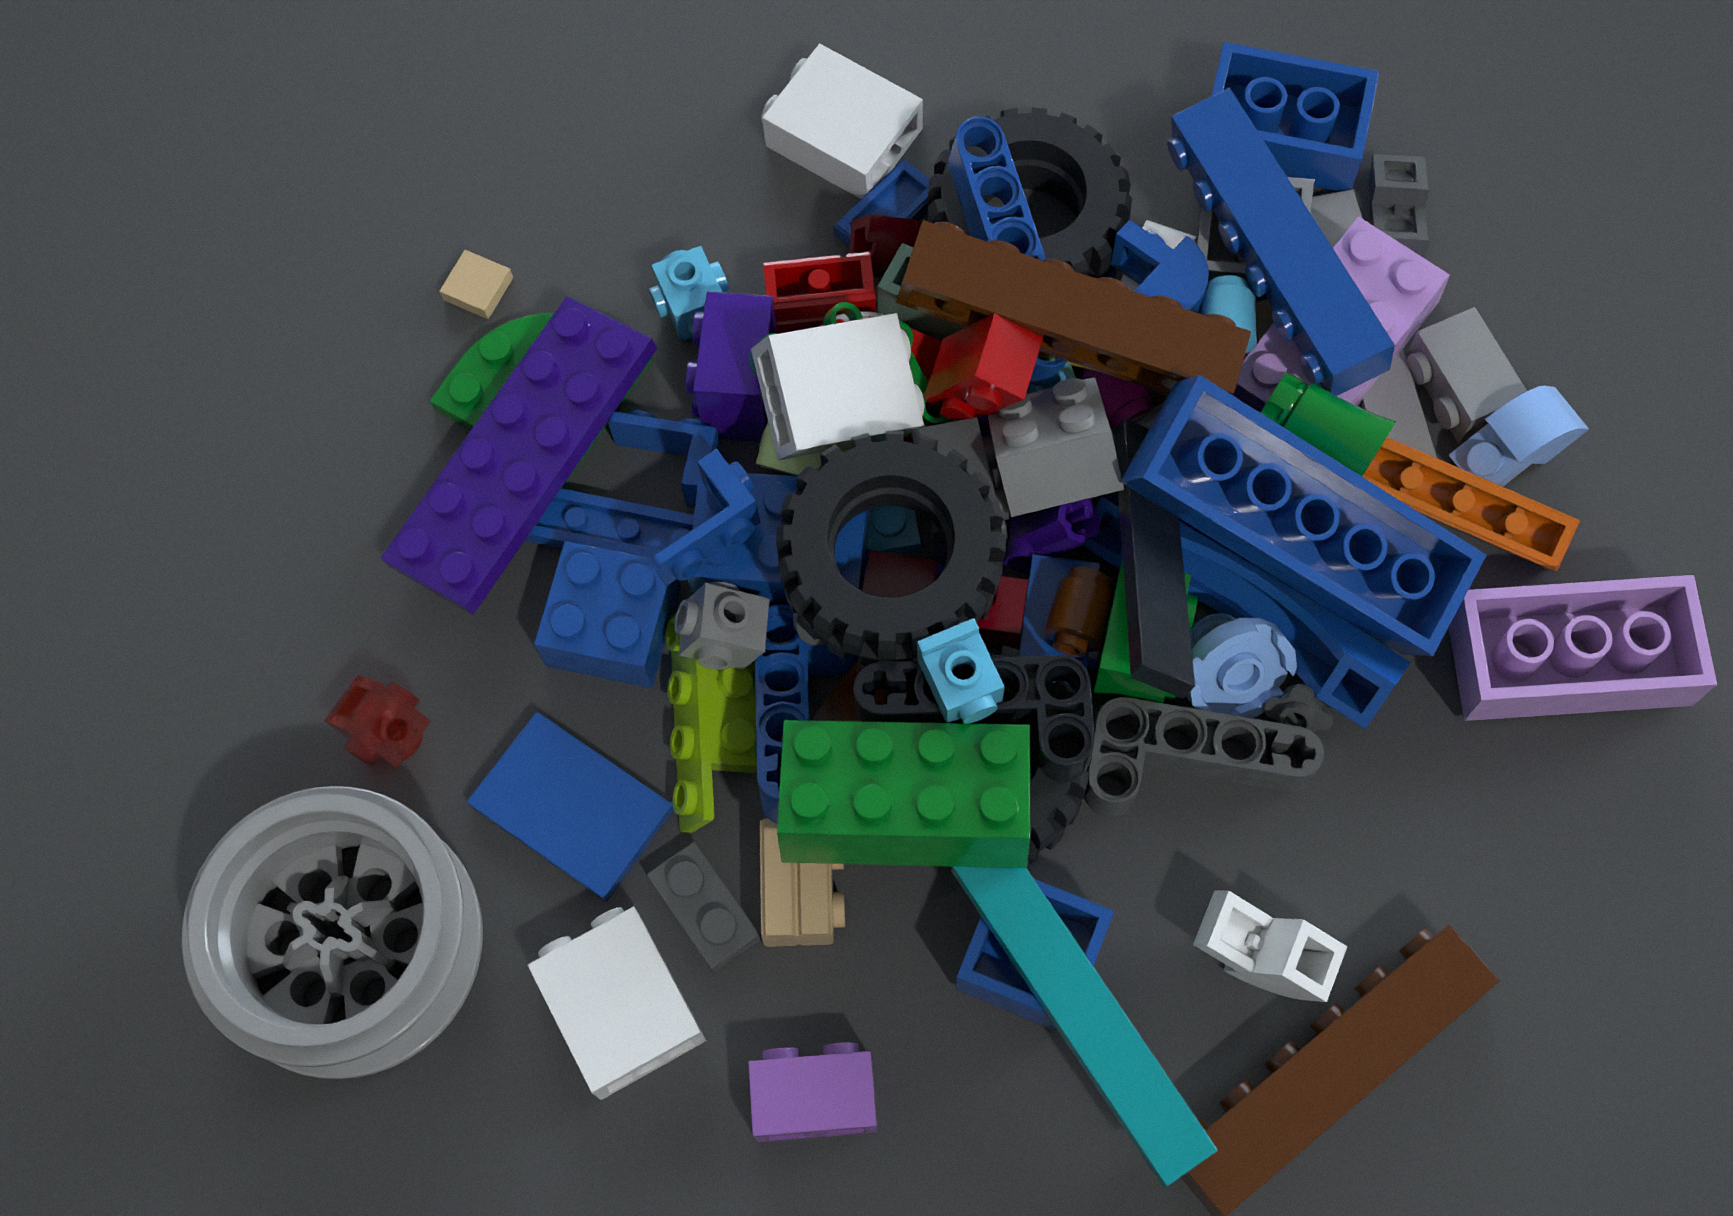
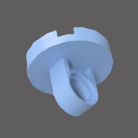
M1224 613L1203 617L1195 623L1190 631L1191 645L1193 647L1195 687L1186 696L1195 709L1247 718L1259 716L1264 712V706L1270 697L1280 698L1283 694L1280 685L1286 679L1288 671L1294 676L1297 668L1295 650L1278 627L1264 619H1235L1231 615Z

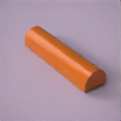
M1388 437L1362 476L1425 517L1552 572L1558 571L1581 521Z

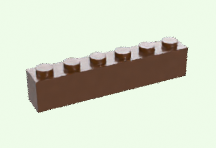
M922 221L895 302L965 327L996 313L1042 336L1043 340L1039 352L1169 395L1176 382L1197 375H1201L1233 395L1251 335V331L1236 326V323L1226 316L1219 314L1202 315L1184 309L1178 301L1170 297L1160 295L1149 297L1128 290V287L1117 279L1109 277L1096 279L1075 272L1073 267L1066 262L1057 259L1040 260L1022 254L1017 247L1004 241L992 240L986 242L966 235L963 229L948 222H936L933 224Z
M1450 924L1435 937L1425 928L1404 945L1399 952L1406 961L1391 974L1382 965L1354 988L1362 998L1346 1012L1338 1003L1327 1010L1310 1025L1318 1036L1301 1050L1291 1041L1265 1063L1272 1074L1260 1085L1254 1088L1246 1079L1219 1102L1227 1113L1209 1128L1201 1118L1198 1119L1218 1151L1180 1178L1212 1216L1229 1215L1500 982L1497 976Z

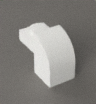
M1214 890L1193 943L1197 948L1226 964L1223 971L1244 982L1285 997L1327 1002L1347 949L1346 945L1304 919L1272 918L1232 892Z

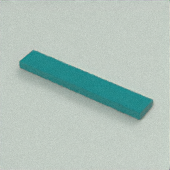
M952 867L951 872L1161 1186L1167 1187L1217 1152L1216 1146L1027 868Z

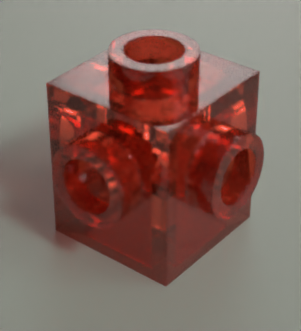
M357 675L324 722L349 739L343 748L360 761L373 767L375 762L379 760L398 768L403 760L408 759L417 751L423 740L422 732L431 720L415 709L419 700L405 688L394 682H390L386 687L379 681Z

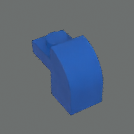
M1129 220L1116 233L1110 265L1139 284L1134 292L1149 297L1156 295L1170 297L1178 301L1182 308L1200 313V307L1208 284L1209 270L1207 260L1199 246L1186 236L1172 249L1166 245L1158 234L1144 230Z

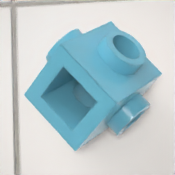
M701 245L688 251L678 250L665 256L662 261L651 265L656 282L655 286L648 288L652 302L660 318L669 315L681 342L693 337L695 312H704L707 291L722 293L729 291L726 277L719 262L716 261L709 264Z

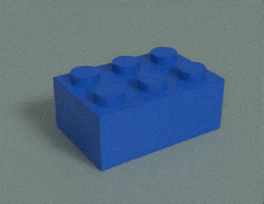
M1224 42L1212 96L1230 87L1287 177L1314 179V187L1341 192L1352 190L1363 159L1379 71Z
M700 470L692 530L722 511L719 504L704 486ZM747 473L755 487V490L750 494L756 500L761 523L755 526L754 533L741 545L734 548H727L725 546L707 558V563L702 570L688 579L690 589L693 595L705 583L727 582L737 586L741 592L769 598V605L789 604L786 599L783 582H781L776 534L777 527L782 524L781 508L787 494H795L797 491V477ZM870 509L851 519L842 528L837 536L834 552L836 564L841 575L851 585L861 591L864 582Z

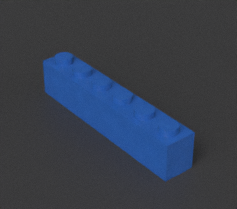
M1230 87L1171 116L1172 139L1167 141V147L1174 164L1180 171L1187 168L1195 181L1192 185L1200 206L1205 212L1213 210L1221 223L1218 225L1226 248L1231 254L1239 252L1247 265L1245 267V274L1252 290L1258 297L1265 295L1274 309L1272 310L1274 324L1284 340L1293 339L1301 352V355H1299L1300 365L1309 382H1313L1316 385L1320 383L1323 389L1338 396L1389 371L1395 344Z

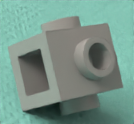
M727 582L705 583L690 598L683 600L678 608L675 618V632L681 634L679 655L697 659L699 665L709 669L722 670L731 667L743 670L765 652L769 598L741 592L737 586Z

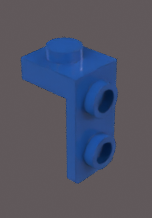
M632 410L628 413L613 412L608 423L615 444L687 456L681 486L686 505L695 508L699 478L697 461L715 449L720 454L722 453L717 428L710 427L696 419H682L680 422L658 419L654 415L640 410Z
M717 449L698 460L697 463L704 486L719 504L722 511L652 557L657 575L664 585H668L676 579L683 581L693 577L706 565L707 558L725 546L727 548H734L741 545L754 533L755 526L761 523L756 500L750 494L755 490L750 477L737 461L729 465Z

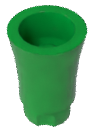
M1287 372L1261 411V414L1360 476H1363L1397 422L1364 410L1333 395L1313 382L1308 387L1301 379Z

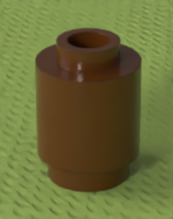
M1072 567L1068 570L1067 577L1059 581L1044 630L1045 636L1053 641L1052 647L1056 651L1072 657H1084L1086 652L1100 649L1114 601V593L1111 591L1113 581L1109 576L1087 567Z

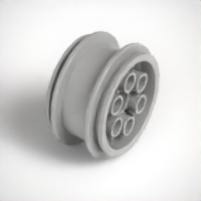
M343 786L310 788L279 797L259 807L233 826L216 844L197 873L187 899L182 923V954L187 979L195 999L212 1024L225 1037L242 1049L267 1059L287 1070L322 1079H348L375 1074L410 1059L427 1047L452 1022L464 1004L478 971L483 943V920L477 892L469 873L452 849L440 839L420 816L402 803L370 790ZM360 847L353 877L350 879L346 875L344 876L342 849ZM390 878L391 890L383 900L369 901L371 887L381 879ZM332 880L325 888L324 901L317 904L312 903L311 897L314 888L322 881ZM279 888L296 902H291L286 909L290 912V915L267 907ZM419 888L422 903L402 910L407 903L408 896ZM326 924L340 926L353 940L348 943L341 938L337 940L334 937H328L322 929ZM370 926V938L365 935L364 928ZM416 927L418 938L414 946L406 952L396 953L394 944L399 933L406 928ZM299 930L300 937L290 942L286 954L280 956L279 944L283 936L290 931ZM350 957L356 960L348 965H344V960ZM395 962L407 967L399 980L389 973ZM282 969L291 971V974L266 994L262 995L256 979ZM377 978H384L385 991L382 997L374 1004L364 1005L362 994L366 985ZM324 979L325 993L323 998L317 1004L306 1007L304 994L307 987L317 980ZM343 1001H345L346 1019L331 1024L333 1016L341 1008Z

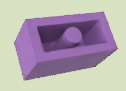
M834 1043L822 1047L823 1055L799 1057L798 1048H774L762 1051L763 1060L748 1061L752 1130L755 1140L759 1143L878 1133L871 1051L859 1052L858 1043Z

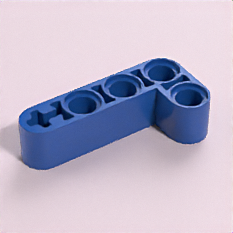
M789 604L769 607L765 652L755 659L758 788L763 815L776 824L778 823L782 742H777L775 739L783 736L784 720L811 721L809 676L846 674L860 658L848 653L843 659L830 652L828 644L810 645L804 642L794 629L793 612ZM777 640H790L784 643H775ZM780 687L792 688L789 691L784 692L774 691L775 689Z

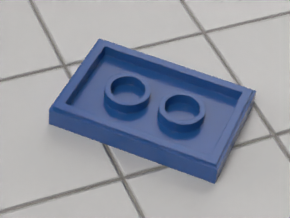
M538 712L530 719L467 801V804L472 809L605 902L608 901L674 811L672 803Z

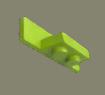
M676 612L671 616L665 630V644L667 649L671 651L672 674L668 681L667 694L669 702L674 705L675 726L670 738V751L672 757L676 759L677 783L673 791V808L675 813L679 815L680 832L693 833L714 819L712 770L755 773L757 771L755 660L743 670L731 667L715 670L699 665L697 659L680 656L681 634L675 632Z

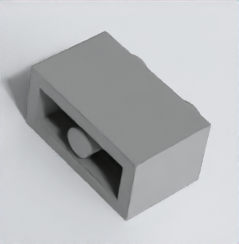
M1475 307L1417 331L1406 354V362L1412 379L1418 385L1423 384L1433 401V409L1438 422L1444 429H1450L1458 444L1467 441L1488 424L1485 419L1514 398L1527 392Z

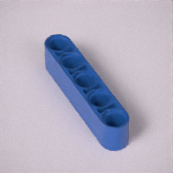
M983 116L971 117L965 120L958 127L948 158V165L971 236L986 242L992 240L1004 241L1017 247L1022 254L1040 260L1046 259L1004 132L1000 125L992 119ZM965 147H979L986 152L987 156H974ZM981 196H995L1002 201L1004 206H990L983 201ZM1037 357L1029 384L1042 386L1053 382L1060 375L1067 361L1057 357L1053 361H1044Z

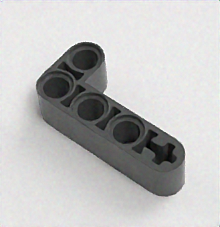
M1119 697L1108 701L1100 709L1097 717L1085 799L1093 811L1104 817H1118L1125 814L1133 806L1141 784L1143 768L1283 792H1296L1305 788L1321 767L1325 756L1324 746L1314 732L1300 726ZM1113 721H1123L1133 727L1136 735L1128 740H1119L1109 734L1106 726ZM1171 730L1184 732L1190 738L1192 747L1186 750L1174 749L1166 743L1164 734ZM1227 740L1241 742L1246 746L1249 758L1244 760L1230 758L1225 754L1222 742ZM1267 746L1269 747V750L1266 753L1265 758H1268L1269 760L1266 764L1260 763V759L1262 758L1265 747ZM1287 751L1296 753V761L1302 764L1300 768L1290 766V757L1285 755ZM1105 775L1118 776L1125 782L1127 791L1119 796H1111L1100 789L1097 780Z

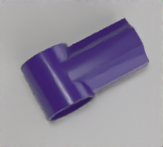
M1087 498L1011 517L1004 564L1014 571L1030 574L1033 554L1055 557L1085 544L1086 540L1098 536L1101 517L1095 513L1091 500Z

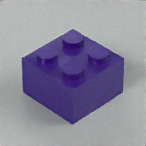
M707 291L704 312H695L694 345H699L697 361L688 362L686 391L687 394H693V418H700L702 422L710 427L717 428L719 439L760 442L767 426L768 418L759 380L750 368L749 354L751 348L762 338L769 334H778L772 296Z

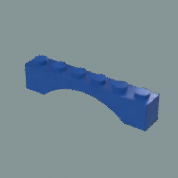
M1112 492L1102 495L1094 508L1095 513L1101 517L1098 536L1086 540L1083 546L1120 570L1123 559L1118 492ZM1179 518L1184 573L1191 574L1188 595L1198 596V601L1219 613L1231 615L1235 619L1261 618L1275 624L1295 650L1297 663L1295 673L1303 680L1306 686L1314 691V696L1366 730L1411 662L1335 613Z

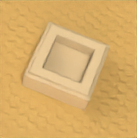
M464 250L439 292L444 301L489 319L514 277L510 268Z

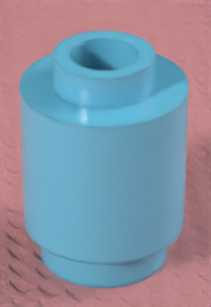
M1232 275L1220 276L1210 280L1200 307V314L1223 315L1232 319L1236 326L1251 331L1245 355L1250 353L1257 344L1256 297L1254 292L1250 290L1248 281Z

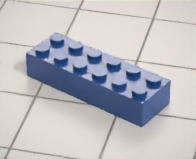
M1201 375L1174 384L1120 481L1122 484L1402 655L1433 656L1487 556Z

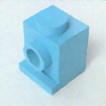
M974 618L917 642V661L946 723H951L962 718L965 724L973 723L991 715L997 710L996 703L1003 700L1004 685L979 634V627ZM967 664L975 671V674L966 680L958 679L952 673L953 670Z

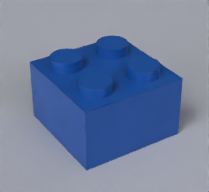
M564 541L534 646L546 667L653 689L665 647L666 626L674 614L681 588L680 582L676 579L670 584L664 585L657 575L652 558Z
M1034 879L1094 967L1115 911ZM981 916L957 974L956 990L1058 1031Z

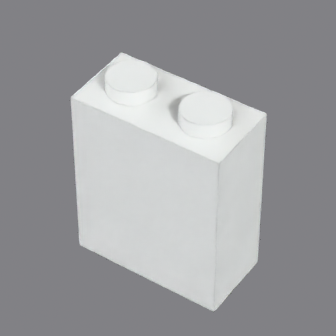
M819 43L808 59L802 58L796 64L792 71L790 82L779 96L773 95L766 103L761 115L766 147L862 199L894 168L923 129V99Z
M897 313L769 335L751 348L778 461L824 452L834 445L838 446L839 449L852 446L851 437L869 433L871 442L885 440L886 431H904L905 435L924 425L922 418L924 414V399L920 388L913 382L909 365L911 356L910 341L906 332L900 328Z
M617 907L601 914L592 921V930L574 940H571L570 936H564L548 943L539 950L538 955L540 958L528 964L592 1094L600 1100L706 1041L650 932L635 907L626 911L622 907Z

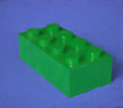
M784 720L777 837L782 863L1027 868L1030 845V725Z

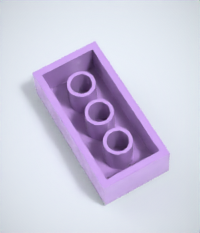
M1358 216L1333 249L1395 344L1393 361L1439 303L1450 274ZM1274 323L1256 344V347L1244 359L1233 394L1234 397L1260 413L1286 372L1301 379L1308 387L1311 384L1300 365L1299 355H1301L1298 347L1293 339L1284 340ZM1381 375L1337 397L1359 406L1363 397Z
M1694 575L1468 590L1449 625L1464 721L1693 706L1717 685Z

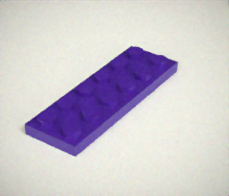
M566 296L380 559L393 570L474 615L658 348L653 339Z

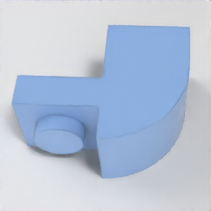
M1539 386L1514 398L1485 419L1488 424L1449 454V456L1458 468L1503 487L1532 463L1546 464L1587 432L1589 428L1555 387Z

